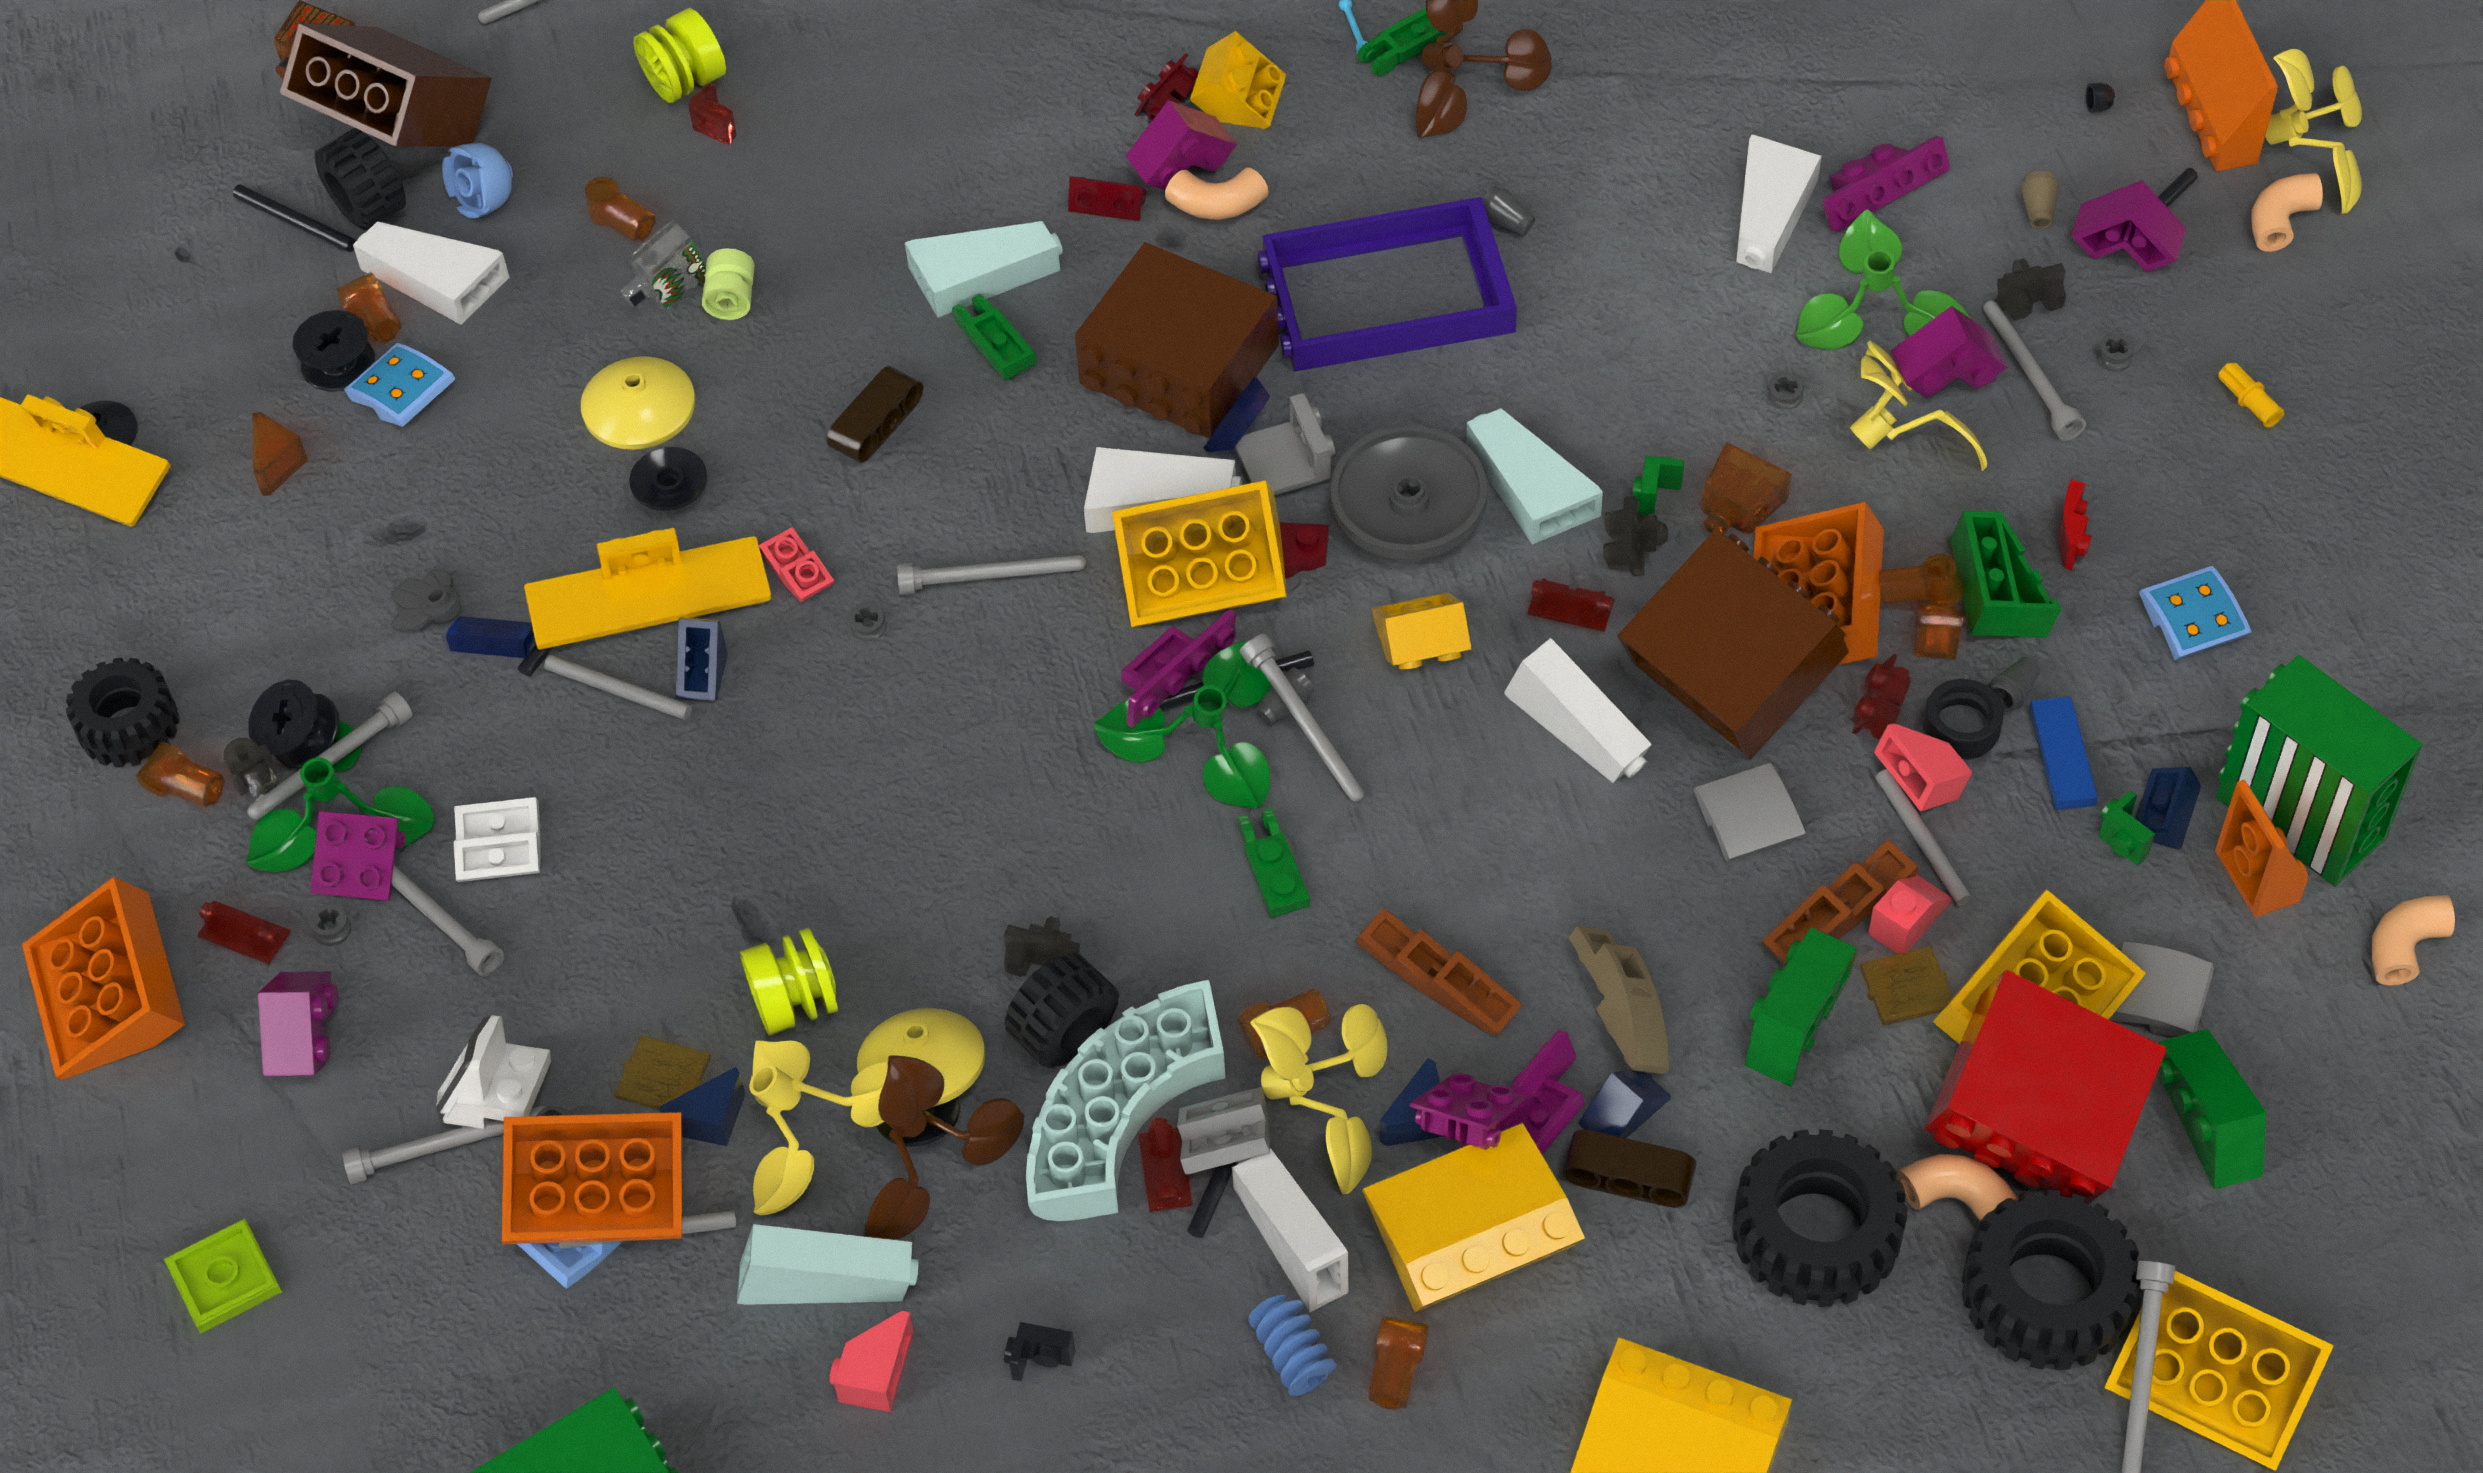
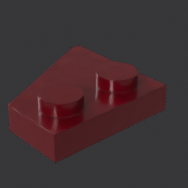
M1279 522L1285 579L1295 576L1300 571H1311L1326 566L1329 525Z

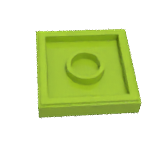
M245 1218L164 1259L200 1334L282 1293Z

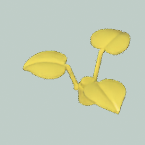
M2290 49L2274 56L2273 59L2283 70L2295 104L2280 110V113L2270 116L2265 137L2270 145L2289 141L2290 147L2306 145L2332 148L2341 195V214L2348 213L2358 201L2362 190L2361 175L2353 152L2351 150L2345 151L2344 144L2341 142L2301 137L2303 133L2308 132L2309 119L2339 109L2341 110L2343 122L2347 127L2351 128L2359 125L2362 118V108L2355 91L2352 76L2345 66L2336 67L2333 71L2332 82L2338 102L2304 113V111L2310 110L2312 106L2311 93L2314 90V78L2309 60L2301 50Z
M1869 340L1867 342L1868 349L1866 355L1861 359V378L1878 383L1885 388V392L1875 406H1872L1850 426L1853 433L1871 450L1886 435L1890 440H1893L1898 434L1938 419L1959 431L1974 446L1983 471L1987 467V460L1978 439L1964 423L1948 411L1944 412L1939 409L1893 428L1892 424L1897 419L1885 405L1894 396L1906 407L1908 402L1898 386L1902 381L1910 391L1912 388L1906 385L1896 362L1879 345ZM1869 356L1880 360L1891 371L1892 379Z
M1365 1004L1354 1005L1346 1011L1342 1021V1038L1349 1051L1343 1055L1305 1065L1308 1062V1056L1305 1053L1311 1045V1031L1303 1014L1292 1007L1268 1010L1250 1022L1260 1036L1271 1064L1266 1066L1262 1072V1089L1271 1100L1290 1098L1292 1106L1303 1105L1335 1116L1327 1122L1326 1145L1342 1195L1349 1194L1364 1177L1371 1162L1372 1145L1368 1130L1359 1117L1347 1118V1114L1343 1109L1305 1098L1303 1095L1313 1087V1071L1345 1063L1351 1059L1360 1077L1376 1075L1384 1066L1387 1057L1388 1047L1384 1027L1377 1013L1371 1007Z
M791 1040L780 1042L755 1041L753 1073L749 1088L751 1093L755 1095L758 1103L767 1108V1114L774 1118L789 1143V1148L783 1146L769 1152L762 1159L756 1170L753 1182L755 1200L753 1212L755 1214L768 1215L790 1206L807 1189L813 1175L814 1157L806 1150L798 1151L799 1143L780 1114L781 1111L793 1109L800 1101L802 1091L843 1106H852L851 1118L859 1126L865 1128L877 1126L884 1122L879 1115L878 1104L887 1075L888 1062L875 1063L860 1071L854 1077L851 1084L852 1096L842 1097L802 1082L810 1066V1053L802 1043Z

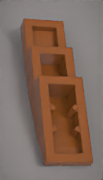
M1887 839L1861 865L1855 861L1828 888L1822 884L1763 939L1762 943L1783 964L1787 965L1785 959L1795 939L1802 941L1810 927L1840 939L1872 914L1873 907L1898 880L1918 874V866Z
M1383 908L1355 941L1389 970L1424 995L1495 1037L1523 1005L1457 950L1454 955L1450 954L1421 928L1415 934L1386 908Z

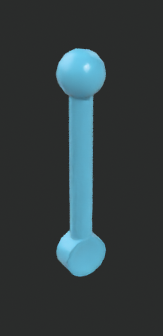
M1340 0L1339 8L1345 11L1357 42L1356 53L1358 54L1359 48L1368 42L1363 40L1352 13V1Z

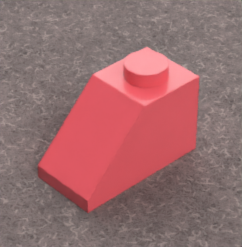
M1895 723L1887 725L1874 751L1878 759L1888 769L1920 812L1958 800L1973 773L1948 742Z
M1918 875L1900 879L1873 907L1868 935L1901 957H1904L1950 905L1952 897Z
M900 1311L845 1343L842 1357L834 1359L830 1371V1384L835 1387L839 1403L891 1412L914 1335L910 1312Z

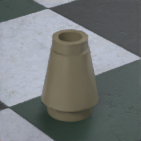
M2034 171L2027 174L2021 185L2030 226L2035 229H2046L2053 223L2052 218L2059 185L2054 175L2047 171Z

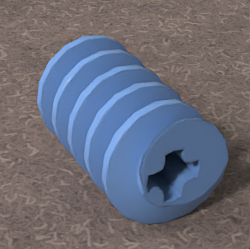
M1277 1295L1267 1298L1252 1310L1248 1321L1250 1326L1256 1330L1257 1339L1264 1344V1351L1272 1359L1273 1368L1280 1374L1281 1382L1288 1388L1289 1396L1296 1397L1304 1395L1321 1385L1337 1368V1363L1332 1358L1324 1359L1329 1353V1348L1325 1344H1316L1321 1334L1316 1329H1309L1312 1325L1311 1316L1307 1314L1300 1315L1304 1310L1303 1302L1300 1300L1288 1302L1285 1295Z

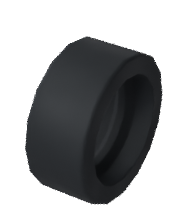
M1962 678L1946 681L1936 687L1927 699L1923 730L1925 735L1948 742L1962 759L1979 757L1990 751L1998 741L2003 724L2004 707L2000 697L1985 684L1976 680ZM1965 705L1979 710L1987 718L1988 722L1987 726L1980 731L1971 733L1958 732L1947 727L1939 718L1941 710L1948 706Z

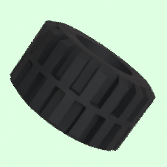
M353 128L315 151L316 169L327 193L343 215L360 229L367 231L377 221L381 222L405 207V192L396 169L381 147L363 131Z
M114 658L113 663L106 664L103 661L96 664L97 669L93 671L88 669L82 673L83 679L75 681L71 686L73 693L67 695L66 703L68 708H66V713L82 748L85 749L86 754L92 760L97 758L98 762L105 766L113 762L115 767H124L125 763L130 762L132 766L141 764L140 760L146 757L149 760L157 756L156 751L158 749L165 750L169 746L168 738L175 737L177 732L175 724L179 723V714L163 675L159 670L155 671L152 664L148 662L141 664L139 659L130 658L127 662H124L122 658ZM135 707L123 716L110 718L122 709Z
M1071 952L1065 953L1062 956L1051 959L1037 969L1019 988L1007 1009V1015L1004 1020L1005 1030L1040 1065L1047 1068L1060 1067L1070 1062L1078 1054V1048L1098 1029L1102 1028L1104 1030L1107 1028L1117 1009L1119 992L1081 954L1076 952L1073 954Z

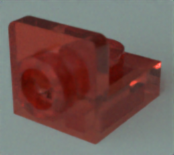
M707 83L699 93L692 97L688 104L693 130L729 145L737 137L733 111L718 103L716 86Z

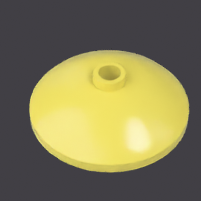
M647 356L626 358L606 366L588 382L581 398V413L589 432L604 444L629 450L650 448L670 440L688 424L695 408V392L688 375L672 362Z
M937 1008L908 1010L890 1017L869 1033L858 1052L857 1070L859 1073L872 1064L888 1062V1057L893 1055L913 1057L928 1062L938 1069L944 1078V1091L941 1099L935 1105L938 1106L955 1099L969 1089L977 1080L985 1063L984 1041L977 1027L958 1013Z

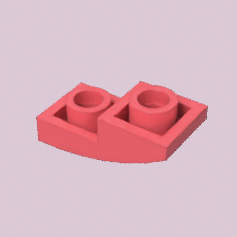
M793 527L759 545L760 553L784 586L800 602L834 584V579L814 550L811 552L808 550Z

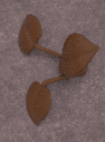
M1426 0V13L1430 24L1440 32L1449 33L1445 36L1437 37V42L1427 44L1422 52L1424 66L1434 72L1425 78L1420 88L1416 111L1417 136L1428 137L1451 132L1463 122L1467 111L1466 94L1461 87L1454 85L1455 76L1448 72L1456 70L1462 62L1506 63L1504 80L1506 84L1516 90H1532L1544 83L1552 68V57L1543 38L1533 30L1521 29L1514 32L1508 38L1505 46L1506 56L1463 55L1462 49L1456 43L1448 41L1463 31L1462 22L1471 21L1476 16L1478 0Z
M889 1056L887 1075L880 1093L878 1110L881 1119L893 1128L889 1133V1137L897 1145L909 1179L907 1182L903 1178H895L881 1189L871 1207L865 1226L864 1237L890 1240L900 1239L919 1227L928 1212L930 1195L925 1188L917 1186L919 1177L903 1137L918 1136L923 1132L928 1122L960 1140H966L962 1149V1156L966 1161L976 1165L992 1163L1009 1151L1020 1136L1025 1115H1023L1017 1105L1003 1098L984 1102L970 1117L968 1131H961L926 1111L935 1106L942 1097L944 1078L941 1072L928 1062L917 1058Z

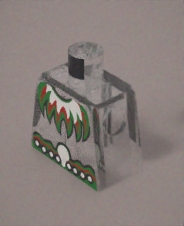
M672 218L629 257L628 262L636 278L621 288L620 291L632 307L637 306L647 297H650L661 309H667L704 287L706 266L693 240Z

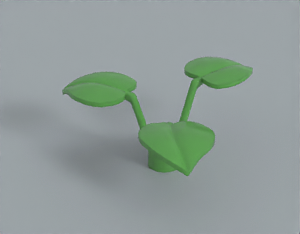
M1867 209L1849 226L1839 247V259L1842 266L1850 273H1863V280L1860 281V287L1853 303L1848 307L1843 297L1832 293H1823L1813 297L1805 304L1800 313L1796 336L1802 343L1822 350L1841 349L1851 345L1859 338L1864 328L1862 318L1854 313V311L1858 309L1868 288L1875 292H1882L1890 286L1894 287L1903 308L1909 311L1903 321V328L1908 337L1951 306L1967 317L1969 315L1956 300L1936 290H1923L1915 296L1913 305L1909 303L1901 287L1900 277L1894 275L1895 265L1902 255L1901 241L1889 227L1880 222Z

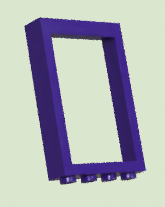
M1481 197L1262 235L1263 251H1257L1258 265L1261 274L1267 273L1269 278L1265 279L1266 292L1277 296L1278 329H1283L1284 335H1280L1282 353L1284 358H1291L1294 372L1516 332L1517 306ZM1463 237L1484 308L1302 340L1282 268Z

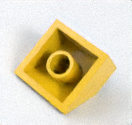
M1449 592L1371 608L1386 660L1393 666L1398 665L1399 669H1412L1422 666L1423 659L1437 657L1438 661L1458 659L1461 657V651L1471 650L1464 604Z

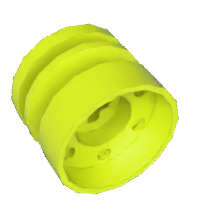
M687 8L666 19V30L660 25H655L649 28V33L644 31L634 36L635 54L645 76L654 90L668 103L677 101L681 98L682 94L687 95L693 92L694 82L704 86L726 73L725 59L715 35L706 21L692 8Z
M809 927L798 931L802 947L800 951H796L789 935L782 936L783 957L776 959L766 942L740 951L742 965L751 993L769 1036L795 1027L793 1007L797 1005H802L811 1021L817 1019L818 1015L814 999H820L827 1015L838 1012L836 983L824 949L814 939Z

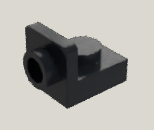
M1020 1322L1016 1337L1008 1338L1004 1354V1363L1010 1365L1012 1380L1022 1381L1028 1359H1033L1034 1362L1045 1367H1057L1059 1364L1072 1366L1076 1351L1073 1332Z

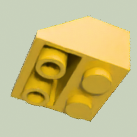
M1234 31L1206 49L1190 100L1206 114L1215 116L1219 122L1266 129L1271 125L1286 74L1238 32Z

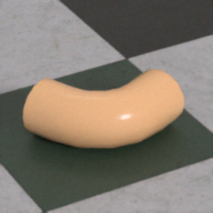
M1245 168L1232 179L1220 183L1206 182L1188 170H1181L1171 178L1165 190V198L1168 202L1192 216L1209 220L1238 217L1253 209L1269 195L1265 180L1252 168Z
M2317 173L2298 174L2274 181L2260 192L2251 209L2252 233L2256 246L2260 250L2272 252L2286 247L2294 238L2289 216L2296 212L2320 209L2323 191L2321 179Z
M2448 895L2423 896L2402 901L2381 917L2372 935V964L2376 980L2380 984L2399 985L2415 979L2419 975V966L2415 954L2416 944L2420 940L2452 936L2455 915L2451 898Z
M1937 1154L1917 1160L1899 1169L1896 1174V1180L1903 1184L1906 1201L1915 1210H1920L1943 1198H1956L1967 1204L1979 1221H1981L1988 1212L1995 1213L1997 1204L2005 1199L2012 1198L2015 1203L2018 1201V1197L2007 1182L1991 1167L1965 1155Z

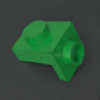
M1645 456L1643 477H1635L1632 500L1640 501L1638 517L1654 518L1658 488L1682 489L1683 460L1671 459L1669 457Z
M2128 791L2120 800L2113 798L2102 810L2100 818L2103 821L2098 837L2108 843L2116 854L2128 858L2138 866L2148 857L2155 833L2131 816L2137 795L2132 791Z

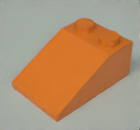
M2246 781L2237 782L2215 853L2254 917H2258L2299 903L2308 882V875L2303 863L2300 860H2296L2289 850L2285 834L2279 827L2274 826Z

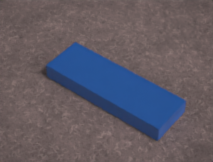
M2072 698L2032 700L2029 711L2055 810L2096 806L2098 796Z

